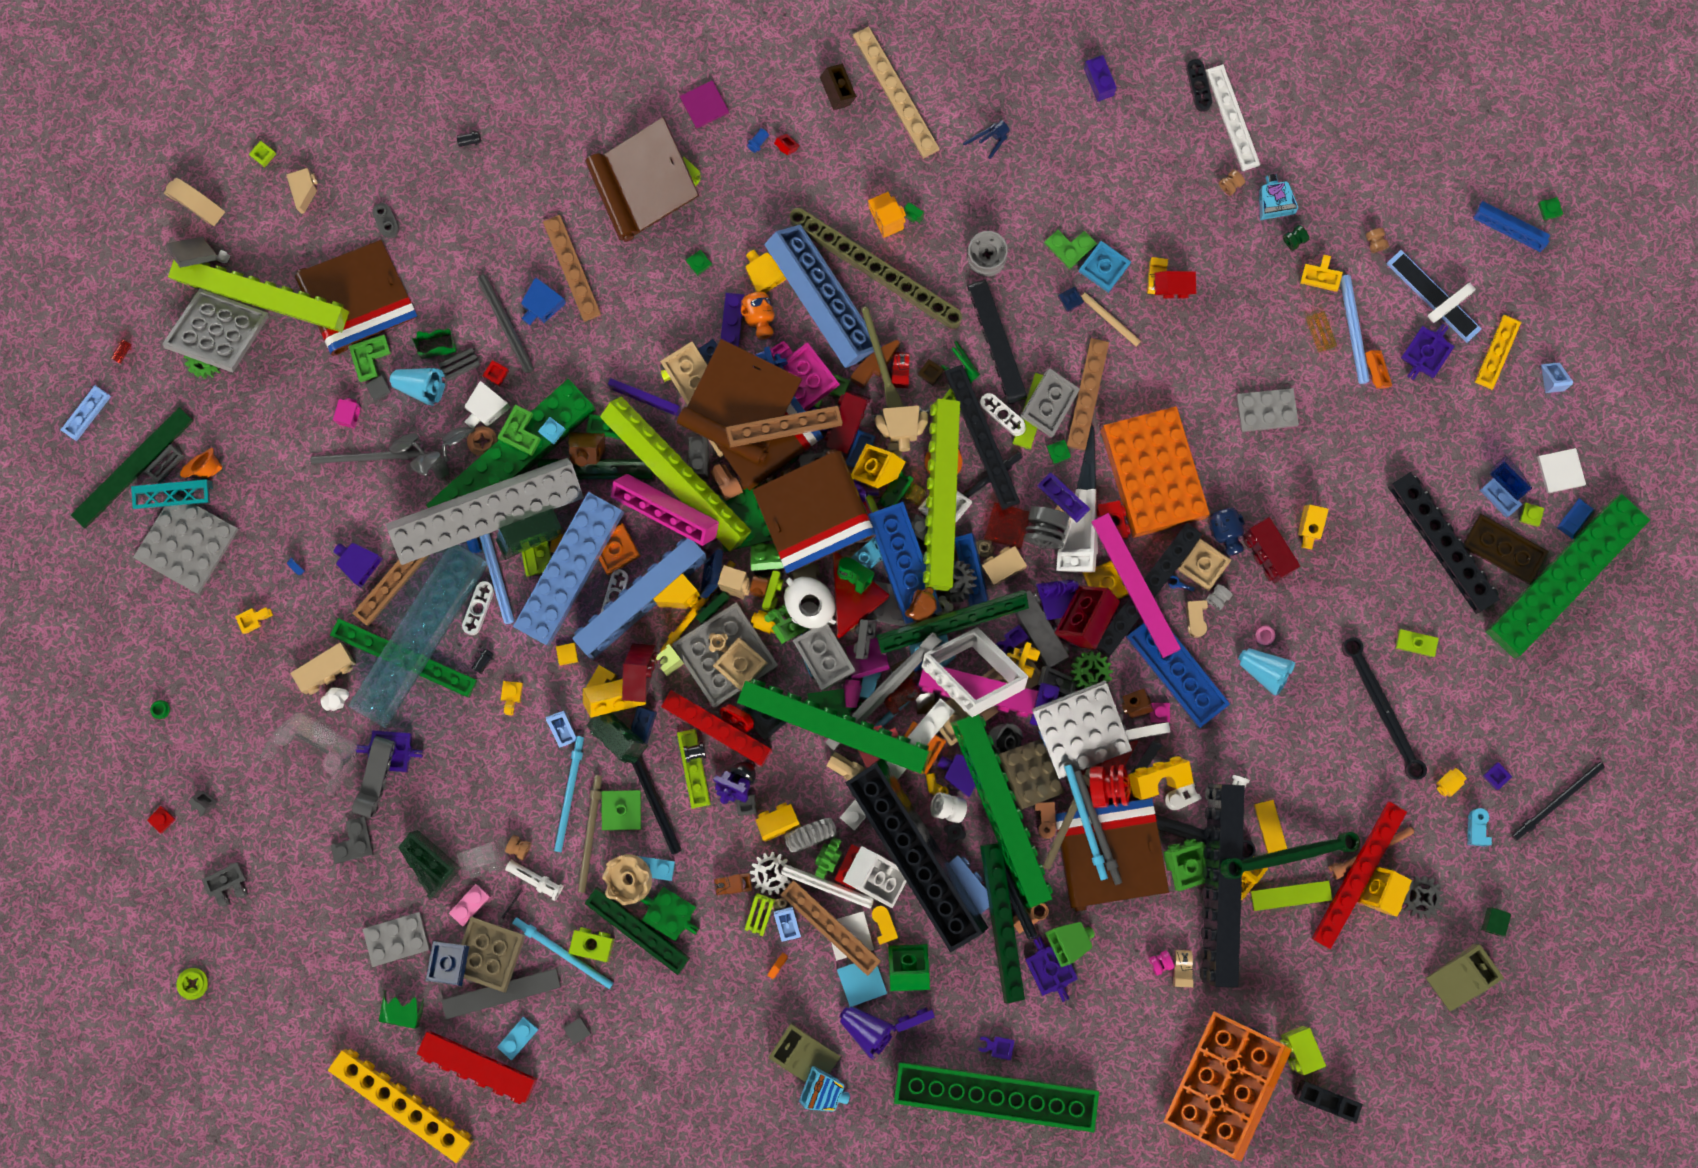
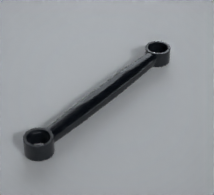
M1356 637L1345 640L1341 646L1342 652L1346 657L1352 658L1377 712L1407 764L1405 766L1406 776L1411 780L1424 778L1427 774V767L1424 762L1416 760L1385 694L1362 655L1364 648L1362 641ZM1349 641L1357 643L1359 647L1357 654H1350L1347 651L1346 645ZM1412 763H1418L1421 766L1422 773L1419 777H1414L1410 773Z
M1155 814L1158 830L1186 839H1196V842H1204L1206 844L1203 829ZM1243 840V843H1248L1251 846L1252 852L1249 856L1243 857L1242 860L1252 858L1256 852L1255 845L1249 840Z

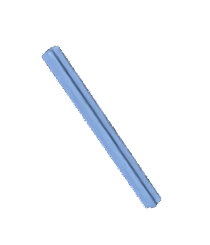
M1343 275L1340 284L1358 383L1366 384L1370 379L1350 275Z
M488 533L480 536L503 621L505 624H511L514 622V617L491 536Z

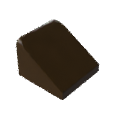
M935 693L915 695L917 715L928 714L936 704Z

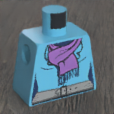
M1277 174L1267 175V185H1263L1259 190L1260 220L1296 214L1298 205L1289 183L1286 181L1278 183Z

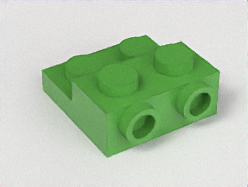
M1189 839L1184 841L1185 845H1169L1168 850L1163 851L1167 871L1172 872L1175 891H1182L1205 883L1203 878V868L1206 866V859L1203 855L1204 842H1196V839Z

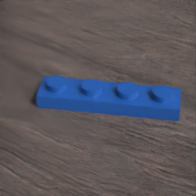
M970 533L955 537L959 561H964V564H970L969 569H974L972 576L977 577L976 580H973V583L977 585L972 587L974 594H969V606L989 601L974 534Z

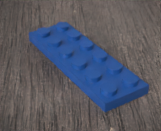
M904 502L867 515L876 536L874 539L904 623L908 624L914 622V620L907 617L905 611L909 609L916 590H925L923 573L926 571V564H924L923 556ZM934 590L933 596L936 599L937 608L933 614L942 611L936 592Z
M1143 623L1126 638L1197 727L1201 728L1229 706L1230 703L1175 635L1174 637L1181 650L1162 658Z

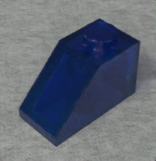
M1504 456L1491 468L1490 475L1517 501L1532 489V486L1521 470L1507 456Z

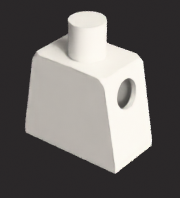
M480 381L465 404V408L471 415L464 422L472 429L480 421L488 427L509 410L510 406Z

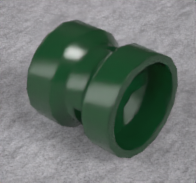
M1301 225L1295 227L1292 232L1283 235V240L1291 251L1296 250L1301 243L1305 244L1310 240L1307 231Z

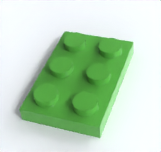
M759 543L751 546V571L784 568L775 544Z

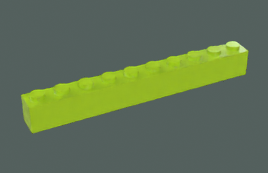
M173 260L168 278L176 282L341 333L343 331L349 311L344 309V305L335 301L332 304L326 303L327 300L316 296L313 299L310 298V294L299 291L297 294L293 292V289L286 286L277 288V284L265 281L264 284L256 277L249 276L245 278L243 277L244 274L237 271L228 273L226 272L227 269L217 265L215 268L210 267L211 264L207 262L180 268L175 260Z
M622 396L609 402L600 416L601 419L682 503L719 521L716 538L729 551L740 546L751 532L746 524Z
M937 399L930 408L932 423H930L929 433L932 434L928 446V451L931 452V459L928 461L930 478L927 480L929 496L926 499L928 515L925 519V526H928V530L924 539V544L927 545V552H925L923 559L924 564H926V571L923 573V583H925V589L931 587L934 590L948 591L953 587L960 401Z

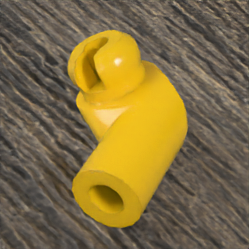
M935 773L925 775L929 793L934 796L938 792L949 793L947 787L936 783Z

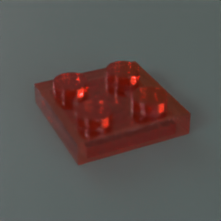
M994 502L984 539L1021 549L1026 533L1025 529L1029 522V511L1015 507L1002 511L999 503Z

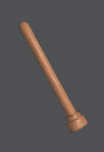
M1408 827L1395 834L1388 847L1412 835L1414 829ZM1357 856L1344 863L1340 862L1337 864L1335 862L1328 866L1330 872H1334L1332 876L1335 880L1344 876L1346 870L1352 867Z

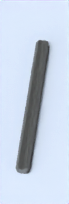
M485 274L479 276L477 281L524 372H532L534 367Z

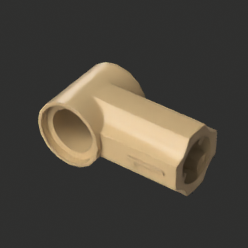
M834 752L827 764L828 768L842 775L847 781L866 769Z

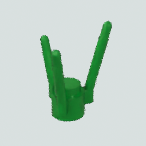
M954 341L957 349L952 347V351L965 366L964 369L971 384L980 373L973 366L959 343ZM941 365V368H943L945 371L949 369L946 366Z

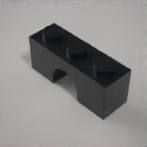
M1300 1080L1294 1099L1354 1123H1357L1363 1106L1362 1103Z

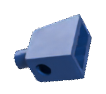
M535 278L521 302L523 308L527 310L521 319L529 326L536 318L545 323L566 302L562 296Z

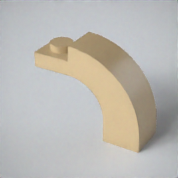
M178 178L169 182L166 186V191L164 192L166 196L179 202L212 226H215L225 213L224 210L206 196Z

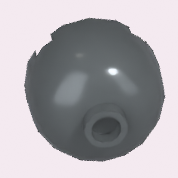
M999 724L988 732L994 743L992 749L998 755L1020 747L1021 740H1024L1020 728L1014 724Z

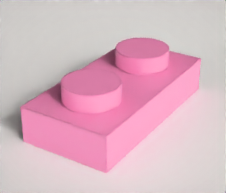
M475 884L449 914L464 927L469 922L470 917H473L490 896Z

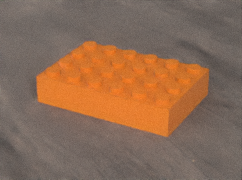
M1177 406L1103 425L1100 432L1122 505H1124L1126 510V518L1132 538L1200 521L1210 515Z
M1214 1011L1163 1122L1242 1162L1292 1049Z

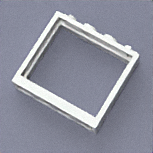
M978 627L925 653L922 663L924 671L971 717L1025 689L1028 675ZM970 647H973L1009 682L977 700L939 664Z

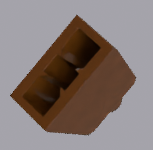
M569 432L571 463L578 466L597 464L606 451L605 433Z

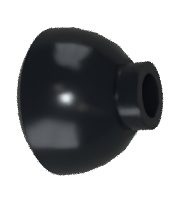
M746 759L744 762L733 765L730 773L734 775L735 780L739 781L740 778H744L752 785L756 778V771L754 769L756 765L753 761Z

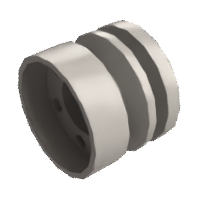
M982 231L971 239L968 246V263L976 274L987 277L1001 272L1006 264L1008 254L1005 239L999 233L993 231ZM985 253H988V255H991V256H990V259H987L986 257H984V256H985Z

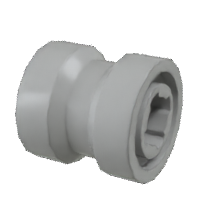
M1217 584L1214 592L1209 594L1206 600L1215 609L1221 611L1225 606L1224 603L1230 600L1233 595L1227 588Z

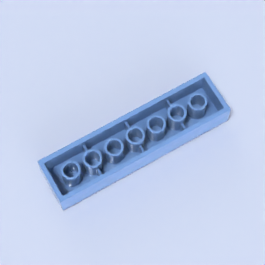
M801 224L776 231L764 245L838 356L840 362L845 368L863 362L874 352L865 321Z
M590 492L587 493L513 625L514 628L547 646L551 645L625 513L624 511Z
M688 538L681 539L677 543L676 549L672 552L671 550L666 552L662 556L663 560L661 562L651 565L646 575L636 578L631 588L621 591L616 601L607 603L601 614H595L589 619V624L586 627H580L574 632L575 636L572 639L592 661L657 604L653 598L678 576L683 574L688 578L707 561L705 553L694 541Z

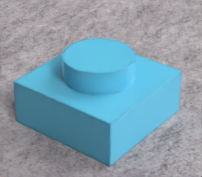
M549 417L538 433L552 444H555L566 429Z

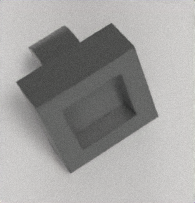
M202 790L192 796L188 803L191 805V810L197 809L200 812L199 817H202L209 810L213 809L218 801Z

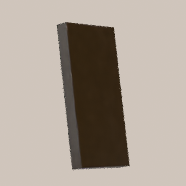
M1481 513L1464 541L1466 550L1529 585L1532 584L1549 553L1548 550Z

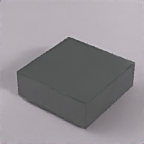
M382 375L365 384L374 401L391 393Z
M755 794L748 795L746 803L736 799L738 816L757 814Z
M581 1017L563 1028L573 1045L591 1035Z

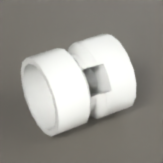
M938 792L931 801V815L936 818H946L948 821L960 823L966 815L967 802L964 798Z

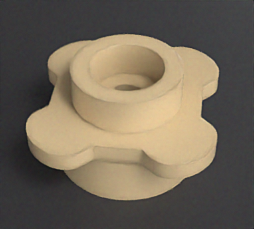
M711 633L709 635V650L711 652H726L728 649L726 646L727 634Z

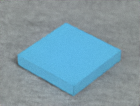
M854 963L837 969L850 1007L887 994L878 966L868 976Z

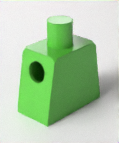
M1081 922L1057 927L1045 932L1061 967L1074 963L1092 948L1090 939L1095 936L1094 930L1090 926L1084 928Z

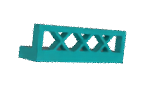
M206 479L131 486L133 509L210 503L209 489H213V482ZM196 490H204V499H196L192 494ZM184 491L187 494L182 501H178L173 497L177 492ZM165 493L168 497L164 502L159 503L155 497L157 494ZM138 495H147L149 497L145 504L138 505Z

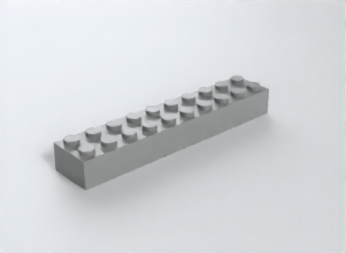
M565 458L394 520L385 525L400 564L404 565L583 499L584 497L573 465L569 458Z

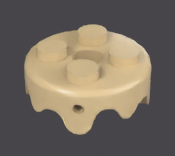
M624 854L610 860L606 864L607 868L602 879L607 884V890L605 891L607 898L614 899L622 905L637 903L648 895L652 886V874L643 859L632 854ZM626 874L632 876V884L627 882Z

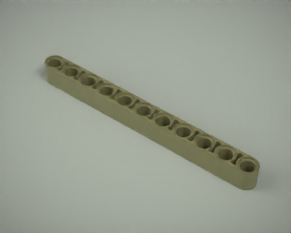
M795 208L790 212L791 226L801 224L809 238L946 327L956 329L961 325L962 313L953 305L805 210ZM800 216L803 220L796 222L794 218ZM812 226L818 227V230L812 232L809 230V228ZM827 236L834 238L830 242L824 240ZM842 246L849 247V250L843 252L840 250V248ZM857 256H863L865 258L861 262L855 260ZM878 266L880 270L874 272L871 270V267ZM888 276H894L896 278L892 282L886 280ZM910 286L911 290L905 292L902 290V287ZM919 296H925L927 300L924 302H920L917 298ZM941 306L943 310L936 312L933 310V307ZM950 316H956L958 320L956 322H951L948 318Z

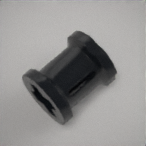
M703 741L698 745L684 746L687 763L694 759L707 758Z

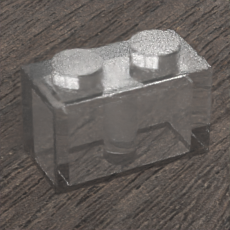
M496 841L457 854L463 876H469L470 879L482 876L481 872L486 870L489 873L500 869L499 866L504 864Z

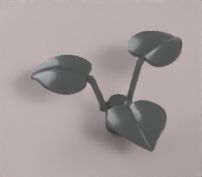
M458 427L447 432L442 437L444 442L442 444L443 457L437 451L426 454L416 443L420 438L416 433L401 436L389 447V450L392 453H401L411 446H415L422 455L411 461V468L425 476L430 468H432L436 478H443L450 473L446 464L449 461L446 452L447 445L451 446L460 442L475 431V429Z

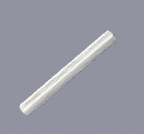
M786 864L782 868L781 874L867 908H871L874 899Z

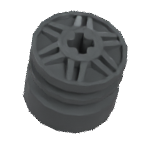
M1031 507L1028 521L1035 526L1026 527L1025 530L1028 533L1024 535L1023 540L1044 549H1062L1064 543L1061 540L1065 539V535L1058 530L1067 529L1070 516L1065 512L1052 508Z

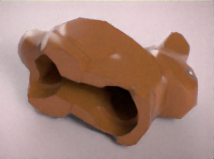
M928 587L925 590H916L909 609L905 611V615L912 618L916 623L933 618L932 614L937 608L936 599L933 596L934 589Z

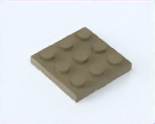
M1042 739L999 754L1000 766L1007 775L1008 785L1015 795L1016 803L1020 810L1064 793Z
M470 917L461 945L470 946L464 978L506 993L526 935L475 917Z

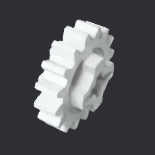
M771 852L770 857L764 853V859L757 857L759 863L752 864L755 871H750V874L755 875V877L751 879V882H757L756 889L762 887L761 893L768 890L769 895H772V892L775 890L777 894H780V888L786 889L785 883L791 884L788 877L781 875L778 869L780 864L784 866L788 859L782 861L781 854L776 858L774 852ZM774 860L770 866L765 867L762 865L767 861ZM774 868V873L777 875L776 877H771L768 881L769 875L766 872ZM759 872L763 873V876H764L763 884H762V882H761L760 879H759V875H758ZM774 881L781 882L778 886L769 887Z

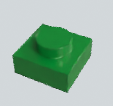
M1558 197L1538 203L1544 221L1563 215Z
M908 202L904 208L906 218L911 222L917 221L920 223L924 218V211Z
M701 249L686 259V263L697 276L712 266V263Z
M1065 440L1046 447L1053 465L1071 458Z

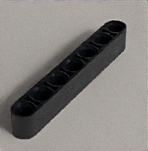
M986 279L967 285L968 292H971L972 295L971 300L974 309H977L978 312L977 317L980 326H983L984 329L983 334L986 343H989L992 360H995L998 377H1001L1004 394L1008 397L1009 401L1007 403L1012 404L1027 399L1025 387Z

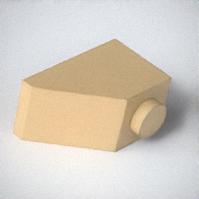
M308 168L287 174L295 206L301 214L305 213L317 192V177Z

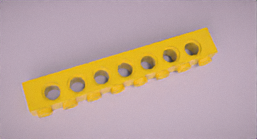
M341 1050L328 1069L330 1073L455 1163L462 1159L474 1141L470 1138L471 1134L464 1129L458 1130L454 1127L455 1123L447 1117L443 1119L438 1115L439 1111L432 1106L426 1107L423 1105V1100L415 1094L411 1096L406 1092L407 1088L400 1083L394 1084L391 1082V1077L383 1071L379 1073L374 1069L375 1065L368 1060L362 1061L359 1059V1054L355 1050ZM352 1064L358 1067L356 1075L351 1073L350 1068ZM369 1075L374 1079L373 1086H369L366 1082ZM384 1087H387L390 1090V1096L388 1098L384 1097L382 1094V1090ZM400 1098L406 1101L405 1109H401L398 1106ZM416 1110H419L422 1113V1119L420 1121L416 1120L414 1117V1112ZM431 1122L438 1124L437 1132H433L430 1129ZM448 1133H451L455 1138L453 1144L448 1143L446 1140Z

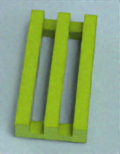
M756 893L746 923V931L751 930L754 934L757 932L760 933V936L764 935L775 899ZM761 899L762 902L759 908V912L754 926H752L751 922L757 907L758 900ZM769 902L762 928H758L765 903Z

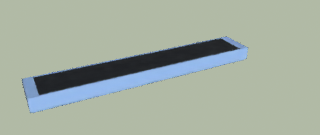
M1402 250L1387 262V265L1433 310L1450 298ZM1458 305L1442 317L1466 343L1481 330Z

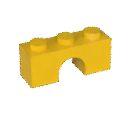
M1178 756L1170 758V761L1165 763H1154L1149 768L1142 767L1136 769L1135 772L1129 774L1133 797L1144 800L1159 795L1158 784L1164 777H1166L1167 785L1175 789L1194 784L1190 761Z

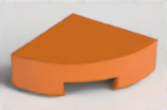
M782 952L769 971L768 977L773 979L777 976L787 961L788 955Z

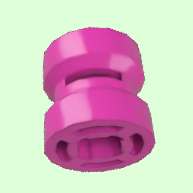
M1167 950L1161 952L1159 956L1148 958L1150 964L1154 967L1153 972L1156 976L1162 974L1165 970L1170 971L1175 968Z

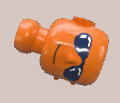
M754 292L746 295L741 300V314L745 317L746 323L750 327L757 329L756 336L758 339L764 340L772 337L773 328L769 326V323L773 321L775 314L769 295L765 292Z

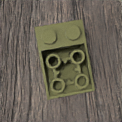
M1472 944L1426 977V980L1449 1012L1504 979L1480 944Z
M791 1023L768 1058L806 1082L812 1066L830 1074L841 1056Z

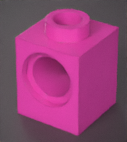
M339 399L333 421L338 425L355 429L361 407L354 399Z

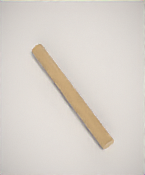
M1086 292L1083 293L1081 296L1082 300L1137 347L1141 343V340Z

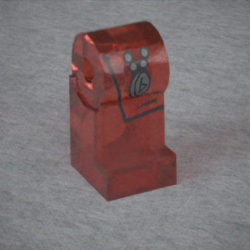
M906 678L893 693L885 698V706L895 715L900 712L899 708L909 701L916 700L921 690L911 678Z

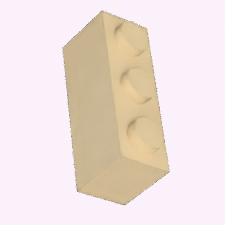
M724 565L718 581L721 591L744 599L745 595L749 596L751 582L747 573Z
M340 642L290 674L302 693L312 695L320 690L319 687L324 683L328 685L334 682L337 675L350 672L353 669L352 666L356 663L345 644Z

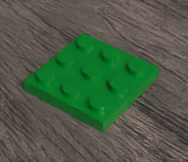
M748 488L742 489L743 493L727 501L724 500L722 495H718L751 530L743 543L734 550L773 541L753 489L750 491ZM722 544L724 553L729 552V550Z

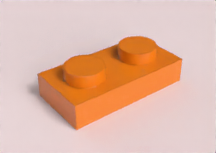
M1371 350L1366 352V363L1371 370L1372 382L1376 389L1391 387L1392 383L1382 351Z

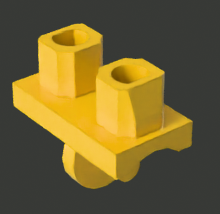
M1026 642L1021 657L1018 656L1020 652L1018 648L1014 649L1013 654L1007 653V656L1015 664L1019 662L1018 667L1031 679L1035 668L1025 665L1026 659L1037 662L1040 651L1031 647V643Z

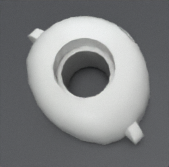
M803 576L794 580L789 577L786 580L788 587L785 590L784 601L787 612L794 623L811 629L823 627L829 622L832 624L836 623V619L833 617L836 611L835 600L825 584L814 578ZM809 594L816 596L819 599V606L813 611L803 609L801 600L804 596Z

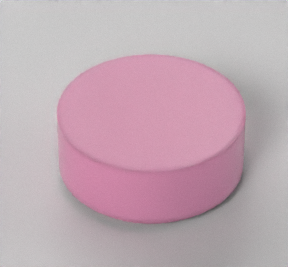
M1269 626L1260 627L1255 634L1256 641L1264 646L1270 645L1275 640L1274 630Z

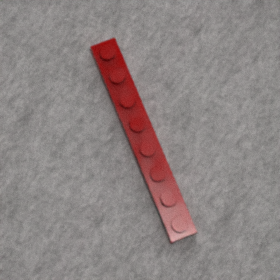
M1387 802L1311 939L1331 950L1407 811L1392 802Z

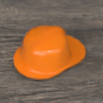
M210 448L189 461L182 468L180 476L186 478L196 475L207 479L218 473L222 469V465L213 454L214 449Z

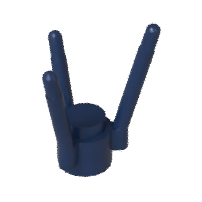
M1000 120L963 142V145H967L983 135L985 136L979 140V143L986 141L991 136L996 140L1000 139L988 156L991 159L1001 144L1008 138L1006 134L1010 131L1009 127L1004 121Z

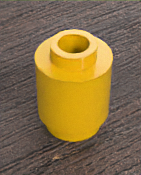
M759 610L758 613L754 612L751 619L753 628L768 634L774 633L772 627L776 624L772 621L766 622L764 618L768 613Z
M1457 768L1449 770L1436 783L1438 786L1437 790L1444 797H1451L1465 784L1466 777Z

